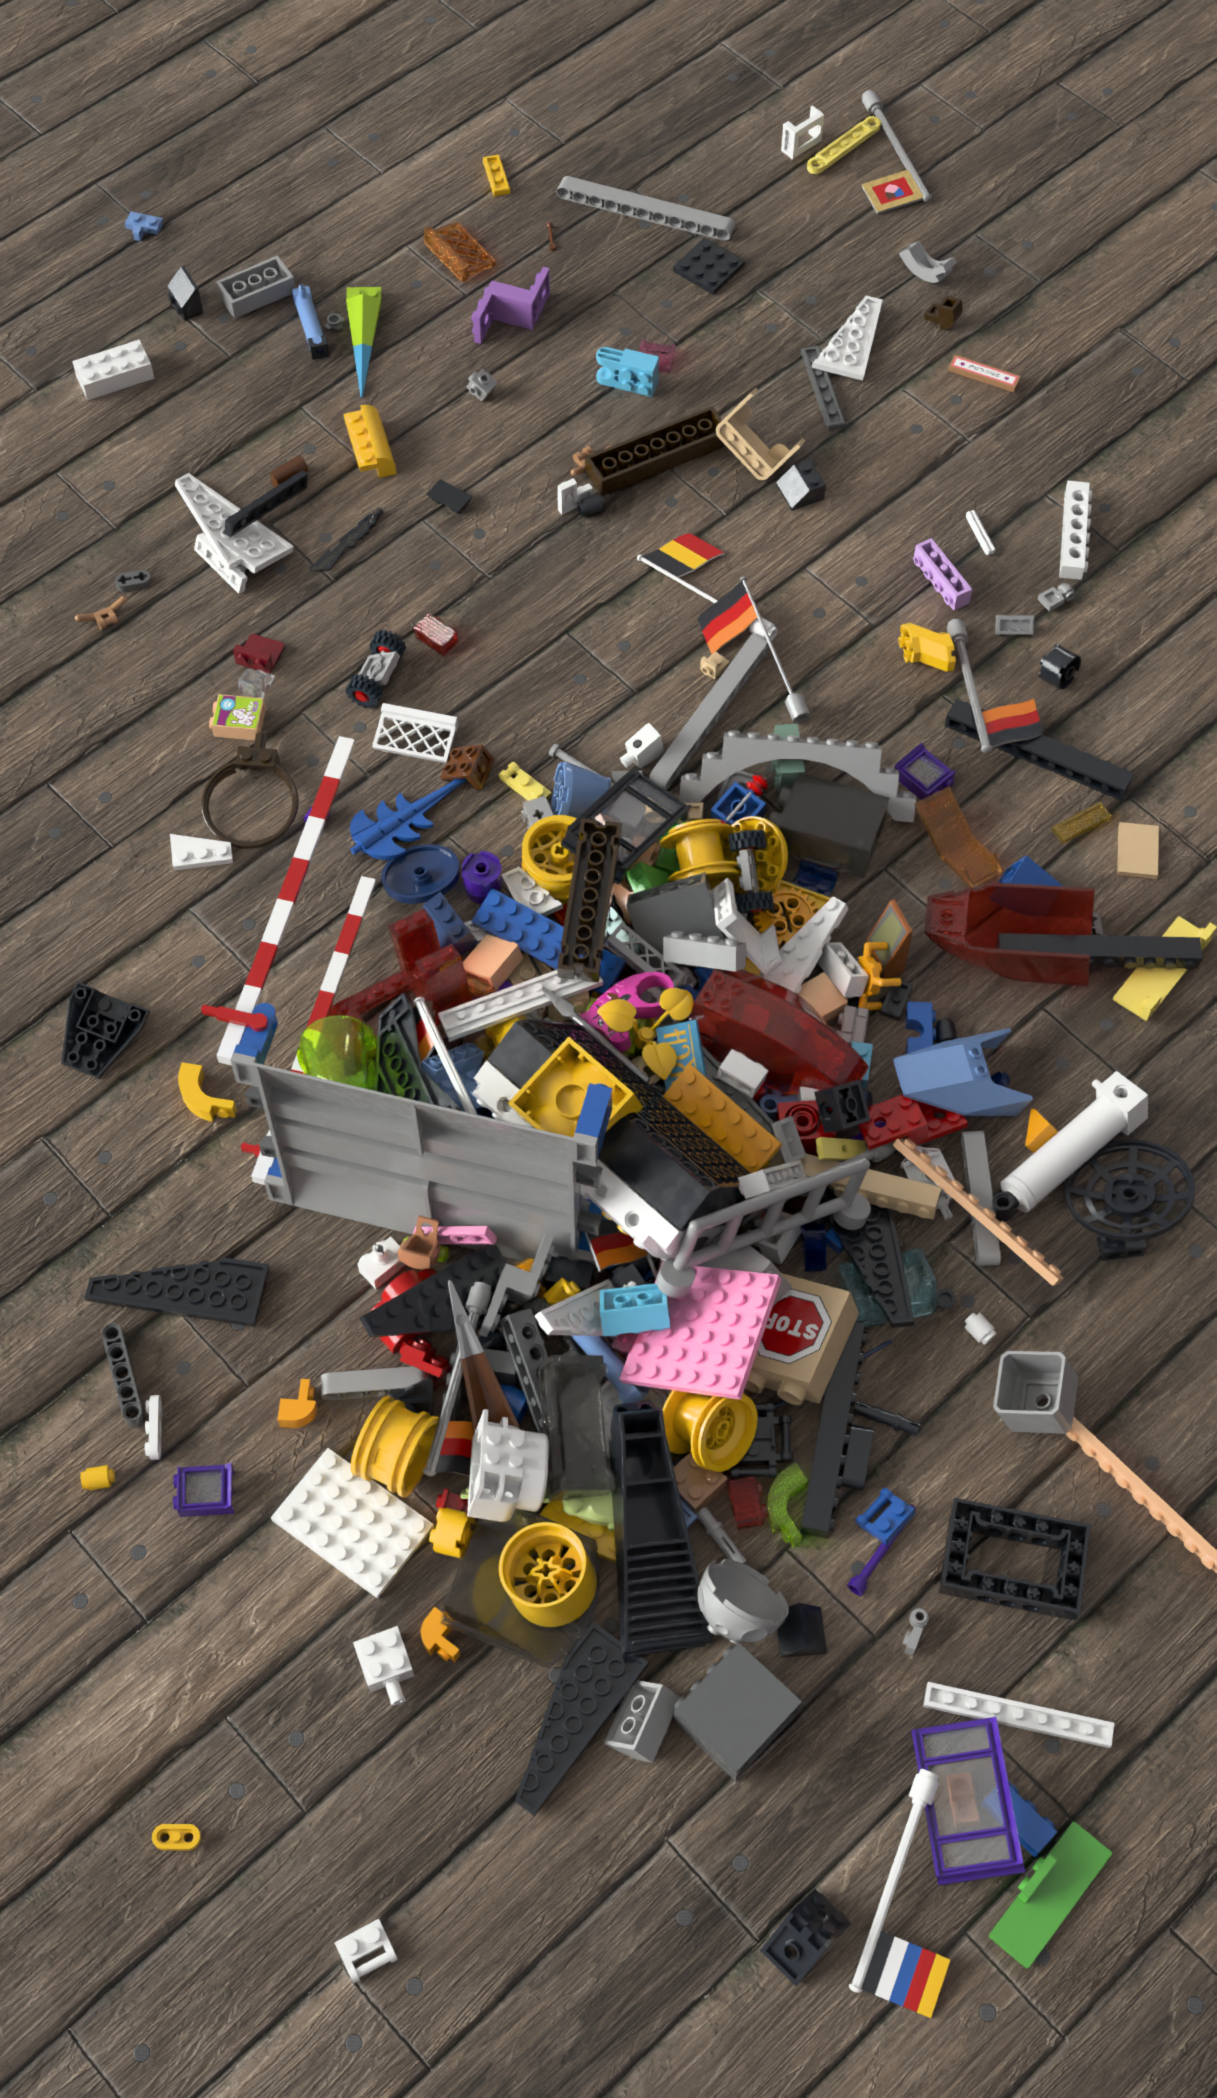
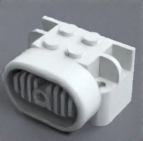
M483 1410L472 1438L468 1517L506 1522L512 1518L515 1509L532 1512L540 1509L548 1477L549 1441L547 1435L522 1431L515 1426L508 1425L507 1417H502L500 1424L488 1422V1410Z

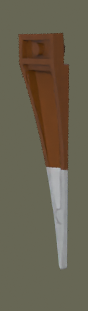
M449 1280L448 1286L473 1434L476 1431L484 1409L488 1410V1422L500 1424L502 1417H507L508 1425L520 1429L452 1281Z

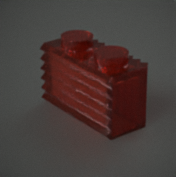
M427 614L414 627L416 639L428 647L430 646V648L442 656L458 643L457 630L453 626L448 627L437 616L433 617Z
M755 1476L728 1481V1490L737 1530L764 1525L765 1517H768L766 1504H761L760 1496H763L761 1483L756 1482Z

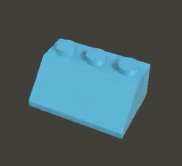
M657 1283L600 1290V1318L603 1336H618L624 1333L638 1334L643 1331H661L665 1328H670L668 1296L659 1290Z

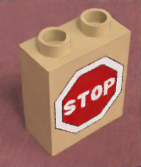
M782 1274L792 1287L771 1309L745 1390L761 1393L763 1388L778 1391L777 1395L782 1400L793 1405H801L804 1399L819 1404L857 1320L859 1311L849 1291Z

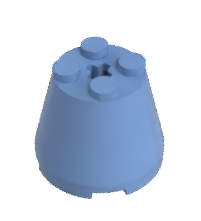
M560 762L554 777V795L552 794L551 798L553 815H566L577 819L609 790L611 778L572 763ZM607 807L600 814L606 815Z

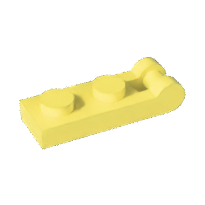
M511 762L508 765V769L502 770L498 774L504 783L528 801L545 796L547 800L551 797V791L520 769L515 762Z

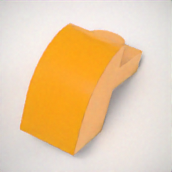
M301 1379L298 1400L280 1398L278 1412L280 1427L300 1428L306 1426L315 1418L318 1407L316 1401H314L315 1387H312L310 1379Z
M436 1607L433 1608L422 1624L421 1638L423 1646L430 1656L437 1649V1654L446 1661L450 1659L455 1663L460 1657V1651L445 1639L454 1628L453 1620Z

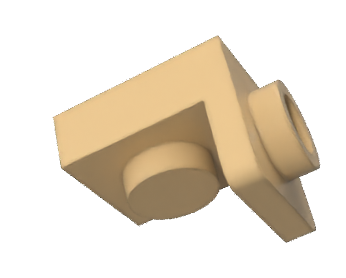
M715 651L708 659L706 657L701 658L700 670L705 675L716 679L727 669L730 661Z

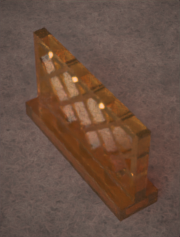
M458 221L434 230L430 226L424 228L423 243L461 282L467 281L468 275L496 266V260ZM457 229L460 233L453 232L451 230ZM439 234L446 235V238L440 237ZM448 237H455L458 240L448 239ZM460 239L468 240L469 243L462 242ZM448 244L455 245L456 247H450ZM458 246H460V247H465V248H468V249H467V250L458 249ZM470 249L478 250L479 253L472 252ZM457 254L465 255V258L459 257ZM468 256H470V257L477 258V260H472V259H467V258H468ZM480 259H484V260H487L488 262H481V261H479V260H480ZM467 264L474 265L475 267L469 268Z

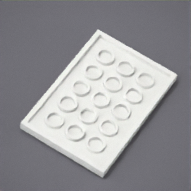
M329 1448L326 1449L271 1517L273 1522L377 1599L434 1528L433 1523L375 1481H366L361 1476H354L351 1473V1464Z

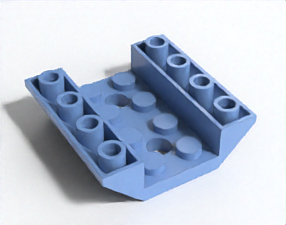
M466 1043L448 1050L474 1109L482 1107L477 1103V1098L472 1093L478 1086L474 1077L481 1069L480 1065L485 1052L473 1043ZM439 1054L422 1060V1069L465 1112Z

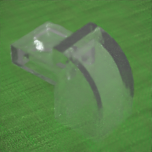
M248 668L238 679L239 693L246 697L265 698V691L274 682V675L258 669L254 671Z

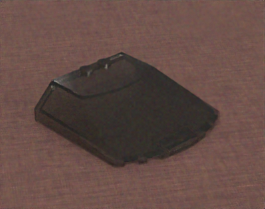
M515 1509L512 1518L506 1522L479 1518L444 1603L440 1623L496 1648L549 1668L570 1652L582 1637L594 1613L600 1589L599 1571L601 1570V1563L598 1560L597 1542L588 1536L570 1529L581 1541L596 1572V1592L590 1606L579 1618L566 1625L558 1627L539 1626L525 1619L515 1607L500 1580L499 1561L507 1542L521 1529L541 1522L559 1523L532 1511ZM563 1547L561 1558L564 1557L569 1548ZM535 1552L530 1557L536 1562L535 1559L539 1556ZM575 1564L569 1565L566 1569L572 1570ZM515 1580V1586L528 1583L526 1581ZM571 1586L567 1590V1592H569L574 1586ZM537 1591L530 1592L528 1597H534Z

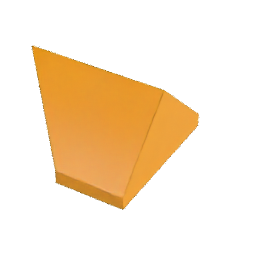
M1035 1109L1030 1111L1025 1146L1033 1153L1059 1132Z

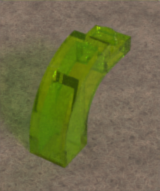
M797 1463L784 1469L775 1478L770 1487L766 1506L767 1520L772 1532L775 1533L781 1529L782 1538L786 1543L790 1542L793 1548L801 1544L802 1535L789 1517L786 1505L794 1495L806 1489L808 1484L807 1478Z

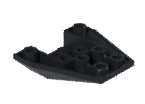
M77 981L68 1002L61 1064L99 1079L142 1031L150 1010L132 1003H126Z

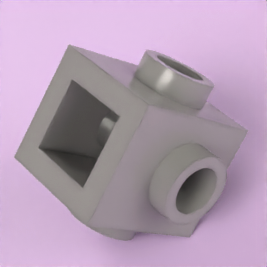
M482 368L478 373L474 371L468 378L470 382L466 387L472 395L482 402L498 383Z

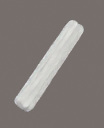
M968 511L966 518L987 556L993 555L995 547L976 511Z

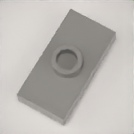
M996 615L995 634L1033 635L1034 615Z

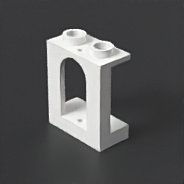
M811 106L810 118L796 127L789 121L784 123L781 151L791 159H794L821 142L824 114L814 106ZM809 131L813 138L798 147L799 136Z

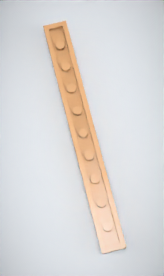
M908 1138L895 1141L893 1146L1052 1286L1061 1283L1064 1277L1060 1275L1061 1271L1056 1266L1047 1264L1043 1260L1045 1257L1037 1250H1031L1024 1238L1019 1235L1016 1237L1011 1232L1012 1228L1003 1221L1000 1223L995 1218L996 1214L987 1207L984 1209L979 1204L980 1201L976 1196L971 1193L968 1195L963 1190L964 1187L955 1179L952 1181L947 1176L948 1173L940 1166L936 1167L931 1162L932 1159L924 1152L920 1153L915 1148L916 1144Z
M1073 1417L1072 1429L1066 1435L1072 1441L1078 1442L1088 1456L1095 1458L1102 1470L1112 1474L1119 1486L1129 1490L1136 1502L1145 1505L1153 1518L1162 1521L1167 1526L1166 1528L1170 1534L1179 1537L1184 1542L1187 1550L1196 1553L1201 1558L1204 1566L1208 1569H1213L1217 1573V1550Z

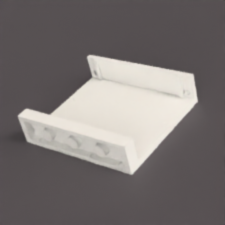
M726 878L712 890L716 926L728 938L738 939V942L746 943V956L764 974H767L769 971L776 969L781 962L775 926L771 925L760 934L736 909L733 883Z

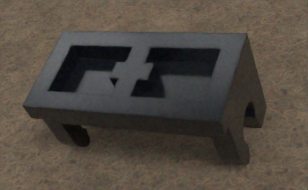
M1137 1230L1135 1234L1143 1233V1231ZM1103 1236L1097 1237L1102 1261L1144 1256L1148 1248L1145 1239L1122 1241Z

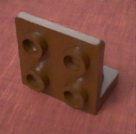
M483 745L453 748L440 778L443 781L466 778L476 790H482L495 759Z

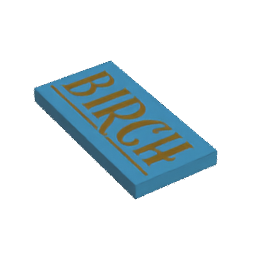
M697 1020L656 1028L658 1044H669L677 1055L674 1068L667 1079L664 1080L666 1091L688 1064H692L707 1077Z

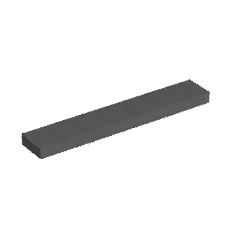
M819 347L802 348L801 355L827 430L845 428V421L828 372L812 368L813 362L820 356Z

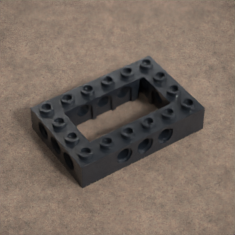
M954 1498L950 1510L938 1593L1076 1621L1081 1609L1091 1525ZM977 1533L1061 1550L1056 1587L1047 1583L1041 1585L1027 1582V1579H1022L1021 1581L1006 1578L1002 1574L996 1576L981 1573V1570L977 1569L970 1570L965 1575L970 1555L968 1554V1548L972 1534Z

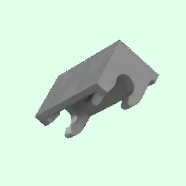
M792 1116L770 1123L774 1137L783 1144L779 1151L784 1164L806 1156Z

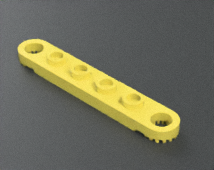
M869 116L863 122L858 123L818 152L815 157L810 158L807 163V170L812 174H820L878 132L881 125L879 118Z

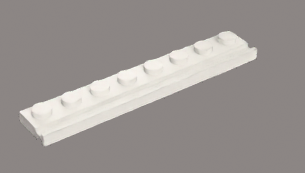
M555 970L438 1013V1018L450 1042L553 1004L542 991V987L547 988L563 999H567L602 986L603 980L600 977L599 983L583 981L581 975H575V979L558 978V971Z

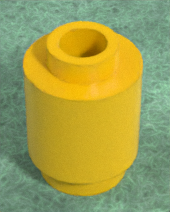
M109 1465L86 1468V1471L80 1473L83 1490L88 1489L92 1491L111 1487L112 1482H115L114 1469H110Z

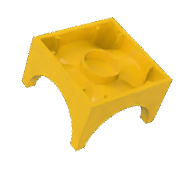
M570 1037L561 1044L508 1102V1105L514 1112L533 1128L569 1137L574 1136L589 1083H601L612 1088V1112L606 1132L625 1115L633 1112L638 1113L643 1108L630 1089Z

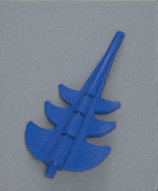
M466 778L455 779L446 786L413 803H409L399 793L396 797L398 810L396 812L390 810L385 805V802L381 801L377 808V822L366 817L364 810L359 811L350 823V833L352 839L357 844L350 848L353 855H356L361 851L381 860L394 859L404 855L406 850L396 845L393 839L397 838L405 842L421 839V835L412 831L409 826L412 824L418 828H432L433 822L426 819L423 814L468 780Z

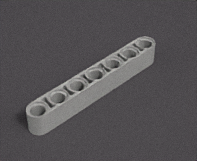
M984 1131L961 1132L968 1195L971 1193L976 1196L980 1201L979 1204L984 1209L987 1207L995 1213L992 1205L993 1195ZM970 1214L977 1266L1000 1265L1001 1257L998 1237Z

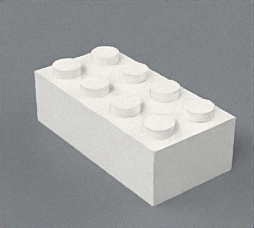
M140 340L72 361L76 377L87 400L154 379L151 362Z

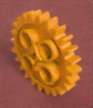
M784 886L781 892L778 888H775V893H772L774 909L771 910H777L778 912L776 914L770 913V910L754 912L753 922H757L755 923V929H759L758 932L760 934L771 925H774L775 928L782 927L784 929L783 931H776L779 949L817 912V906H813L814 900L807 901L808 894L801 896V889L795 893L794 887L787 891ZM779 903H783L785 915L786 918L789 919V926L792 930V933H790L788 930L786 918L783 917V909ZM794 904V905H796L797 907H796V908H789L788 905ZM795 922H802L803 925L797 926V925H795L794 923H795Z

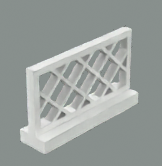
M382 704V713L372 745L374 750L441 763L447 762L455 732H457L459 727L457 717L391 704ZM385 720H391L395 723V726L388 730L383 725ZM405 724H411L414 729L405 734L401 727ZM425 727L430 728L432 733L423 737L419 730ZM399 729L402 736L393 740L389 734ZM442 731L450 732L449 737L443 741L438 735ZM417 732L421 739L412 744L408 737ZM387 735L391 742L385 746L379 745V739ZM436 736L439 743L430 748L426 741ZM404 739L409 744L404 749H400L396 745ZM424 742L428 749L422 753L417 752L415 747ZM442 746L445 750L444 757L436 756L433 751Z

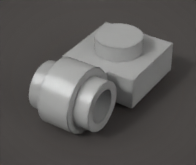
M1063 583L1057 590L1052 587L1039 594L1038 600L1050 612L1064 604L1065 600L1070 601L1073 599L1075 593L1069 584Z
M917 1608L912 1611L909 1621L913 1630L912 1632H906L902 1643L906 1645L904 1653L913 1656L922 1630L929 1620L928 1613L924 1609ZM916 1617L922 1618V1621L917 1620Z

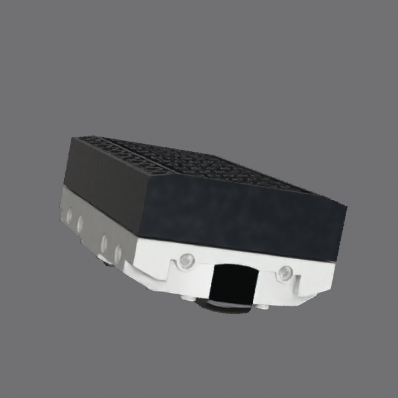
M531 1018L516 1021L488 1058L490 1061H486L474 1077L478 1086L472 1094L477 1098L478 1104L493 1112L492 1116L495 1119L533 1128L514 1112L508 1105V1102L568 1037L630 1089L643 1108L638 1113L633 1112L625 1115L605 1133L596 1166L603 1168L599 1188L580 1184V1194L584 1199H590L602 1210L601 1213L604 1217L615 1221L618 1224L617 1228L622 1233L629 1234L639 1248L646 1249L652 1256L663 1261L676 1258L688 1225L692 1220L748 1200L741 1194L738 1183L740 1182L739 1177L751 1174V1172L579 1023ZM748 1214L743 1216L742 1221L748 1216ZM726 1222L701 1231L693 1252L705 1248L706 1245L711 1246L722 1234Z

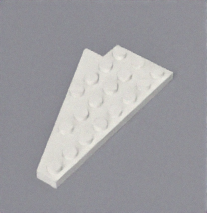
M189 473L176 479V488L228 571L242 564L253 573H256L293 552V545L258 521L250 524L232 537L225 534V519L238 512L240 508Z

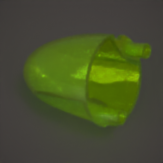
M329 1016L315 1021L300 1036L299 1048H297L296 1052L301 1069L309 1076L373 1090L375 1085V1062L372 1057L377 1052V1039L372 1031L373 1028L349 1016Z

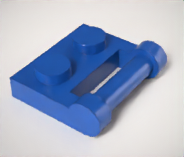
M883 1488L876 1501L863 1515H859L855 1522L866 1532L885 1545H888L916 1512L913 1507L896 1497L889 1489ZM886 1502L890 1503L889 1507L871 1524L869 1522L871 1518Z

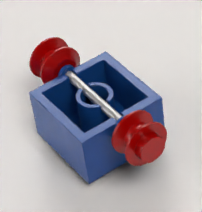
M753 775V782H747L748 790L734 782L711 809V819H717L723 824L732 825L745 817L763 818L766 814V803L756 796H762L761 790L768 789L767 780L761 775Z

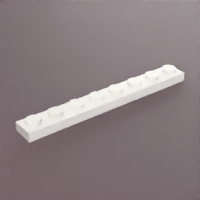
M928 1682L926 1686L923 1707L975 1719L996 1716L998 1724L1106 1748L1112 1746L1113 1722Z

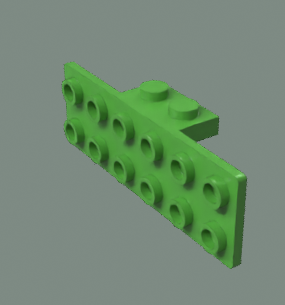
M1072 1822L1045 1860L1040 1857L1032 1867L1036 1872L1031 1879L1026 1876L1018 1886L1021 1892L990 1932L989 1938L1028 1969L1107 1862L1112 1852L1076 1822Z

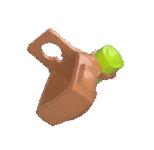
M421 1215L418 1217L415 1233L410 1237L404 1238L397 1254L399 1261L415 1269H429L435 1263H445L448 1260L449 1248L442 1246L438 1241V1220ZM423 1223H429L433 1227V1231L429 1232L428 1235L424 1234L425 1231L422 1229Z

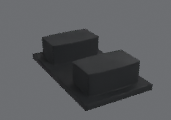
M441 479L426 494L431 497V500L438 504L446 505L457 514L472 499L471 495Z

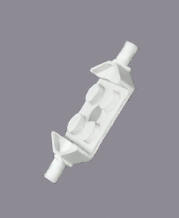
M915 1147L920 1153L924 1152L932 1159L931 1162L936 1167L940 1166L948 1173L947 1176L952 1181L954 1180L940 1149ZM905 1158L901 1162L900 1168L904 1169L908 1179L938 1186L933 1180L926 1177L925 1173L909 1159ZM941 1188L937 1209L939 1208L944 1219L948 1220V1218L953 1217L948 1207L949 1202L953 1198Z

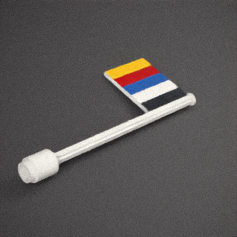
M920 1769L919 1774L915 1776L909 1797L913 1798V1807L852 1984H849V1988L856 1993H860L863 1990L931 2018L950 1959L881 1931L922 1809L926 1808L927 1804L932 1805L939 1782H937L938 1775Z

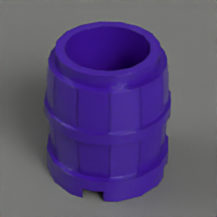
M487 851L469 854L462 863L463 886L468 898L475 903L482 904L492 888L501 892L502 871L498 857Z

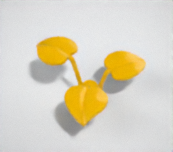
M679 988L666 989L661 994L659 1000L660 1006L666 1012L652 1028L642 1027L640 1030H638L637 1020L634 1019L636 1008L630 1002L617 999L602 1005L597 1013L612 1030L624 1033L629 1031L634 1024V1044L638 1048L643 1049L642 1057L645 1064L655 1075L666 1080L676 1064L677 1055L669 1044L659 1043L657 1045L655 1041H652L654 1039V1030L668 1014L675 1021L686 1019L690 1015L694 1004L691 993Z

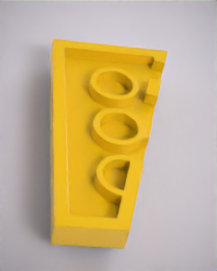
M556 1492L551 1499V1503L546 1505L533 1524L541 1522L560 1524L576 1534L585 1550L616 1562L614 1531L608 1530L607 1526L592 1524L575 1515H568L563 1510L564 1505L560 1494Z

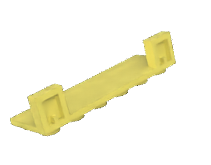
M1178 916L1162 937H1200L1201 949L1203 951L1212 940L1217 926L1209 923L1206 928L1202 927L1199 929ZM1137 967L1114 995L1113 1000L1147 1021L1187 969H1146Z

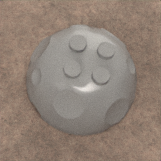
M723 1559L722 1563L714 1564L715 1560L712 1561L706 1568L698 1587V1603L700 1610L709 1623L708 1630L715 1635H722L736 1645L741 1642L759 1641L775 1632L783 1624L789 1612L788 1604L780 1591L775 1594L768 1586L770 1580L745 1564L729 1559Z

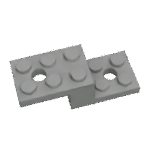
M545 1234L539 1245L530 1272L506 1263L498 1280L479 1335L487 1337L490 1331L494 1332L501 1316L497 1312L502 1311L506 1300L523 1306H527L529 1301H534L541 1285L537 1281L541 1282L548 1266L544 1262H548L555 1247V1244L552 1243L554 1236Z

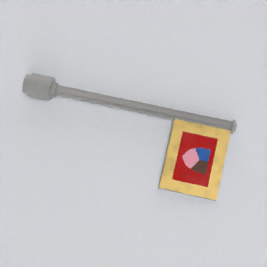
M867 90L862 95V102L870 115H875L879 118L882 128L906 170L862 184L866 196L877 215L918 201L929 202L932 195L929 194L882 112L883 103L875 91Z

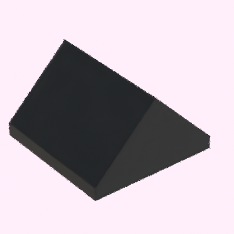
M804 1603L789 1606V1612L785 1621L777 1629L780 1657L827 1654L821 1607Z

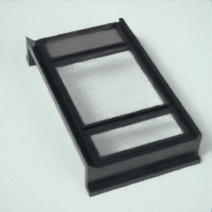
M635 765L568 826L561 846L574 855L576 854L581 818L598 820V825H605L606 821L622 823L620 848H618L619 856L614 882L619 885L624 879L626 870L679 819L685 822L689 818L688 814L691 805H686L642 775Z

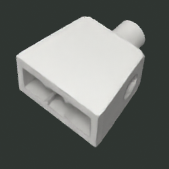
M650 723L646 724L625 743L627 753L620 760L626 768L632 763H635L639 768L646 766L665 754L661 735Z

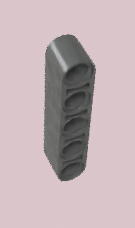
M109 1323L102 1330V1338L120 1409L126 1424L131 1428H139L145 1422V1413L126 1340L120 1326L115 1323ZM112 1334H118L116 1338L109 1339ZM123 1353L120 1358H114L116 1354ZM128 1373L125 1378H119L120 1374ZM133 1392L130 1398H124L126 1393ZM138 1412L135 1418H129L131 1413Z

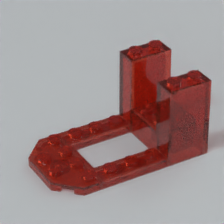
M424 908L388 926L401 971L332 1005L322 1036L338 1058L354 1057L357 1061H367L375 1057L377 1052V1033L372 1034L359 1014L409 989H412L417 997H423L425 1000L433 1002L432 1008L436 1009L434 1017L436 1026L441 1024L438 1013L473 1001L461 955L452 944L441 949L434 921Z

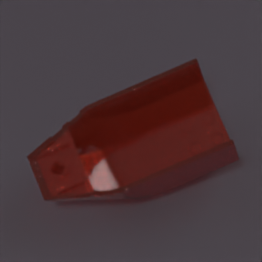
M990 882L982 887H967L964 891H949L930 895L927 899L924 933L938 947L956 958L1010 980L1088 986L1090 955L996 949L995 943L999 933L1091 935L1095 888Z
M714 969L693 1003L689 1021H698L701 1044L715 1060L723 1063L732 1049L740 1052L753 1062L762 1064L768 1070L763 1085L783 1094H798L799 1087L821 1090L859 1079L861 1082L869 1068L863 1058L805 999L781 985L746 970L729 971Z

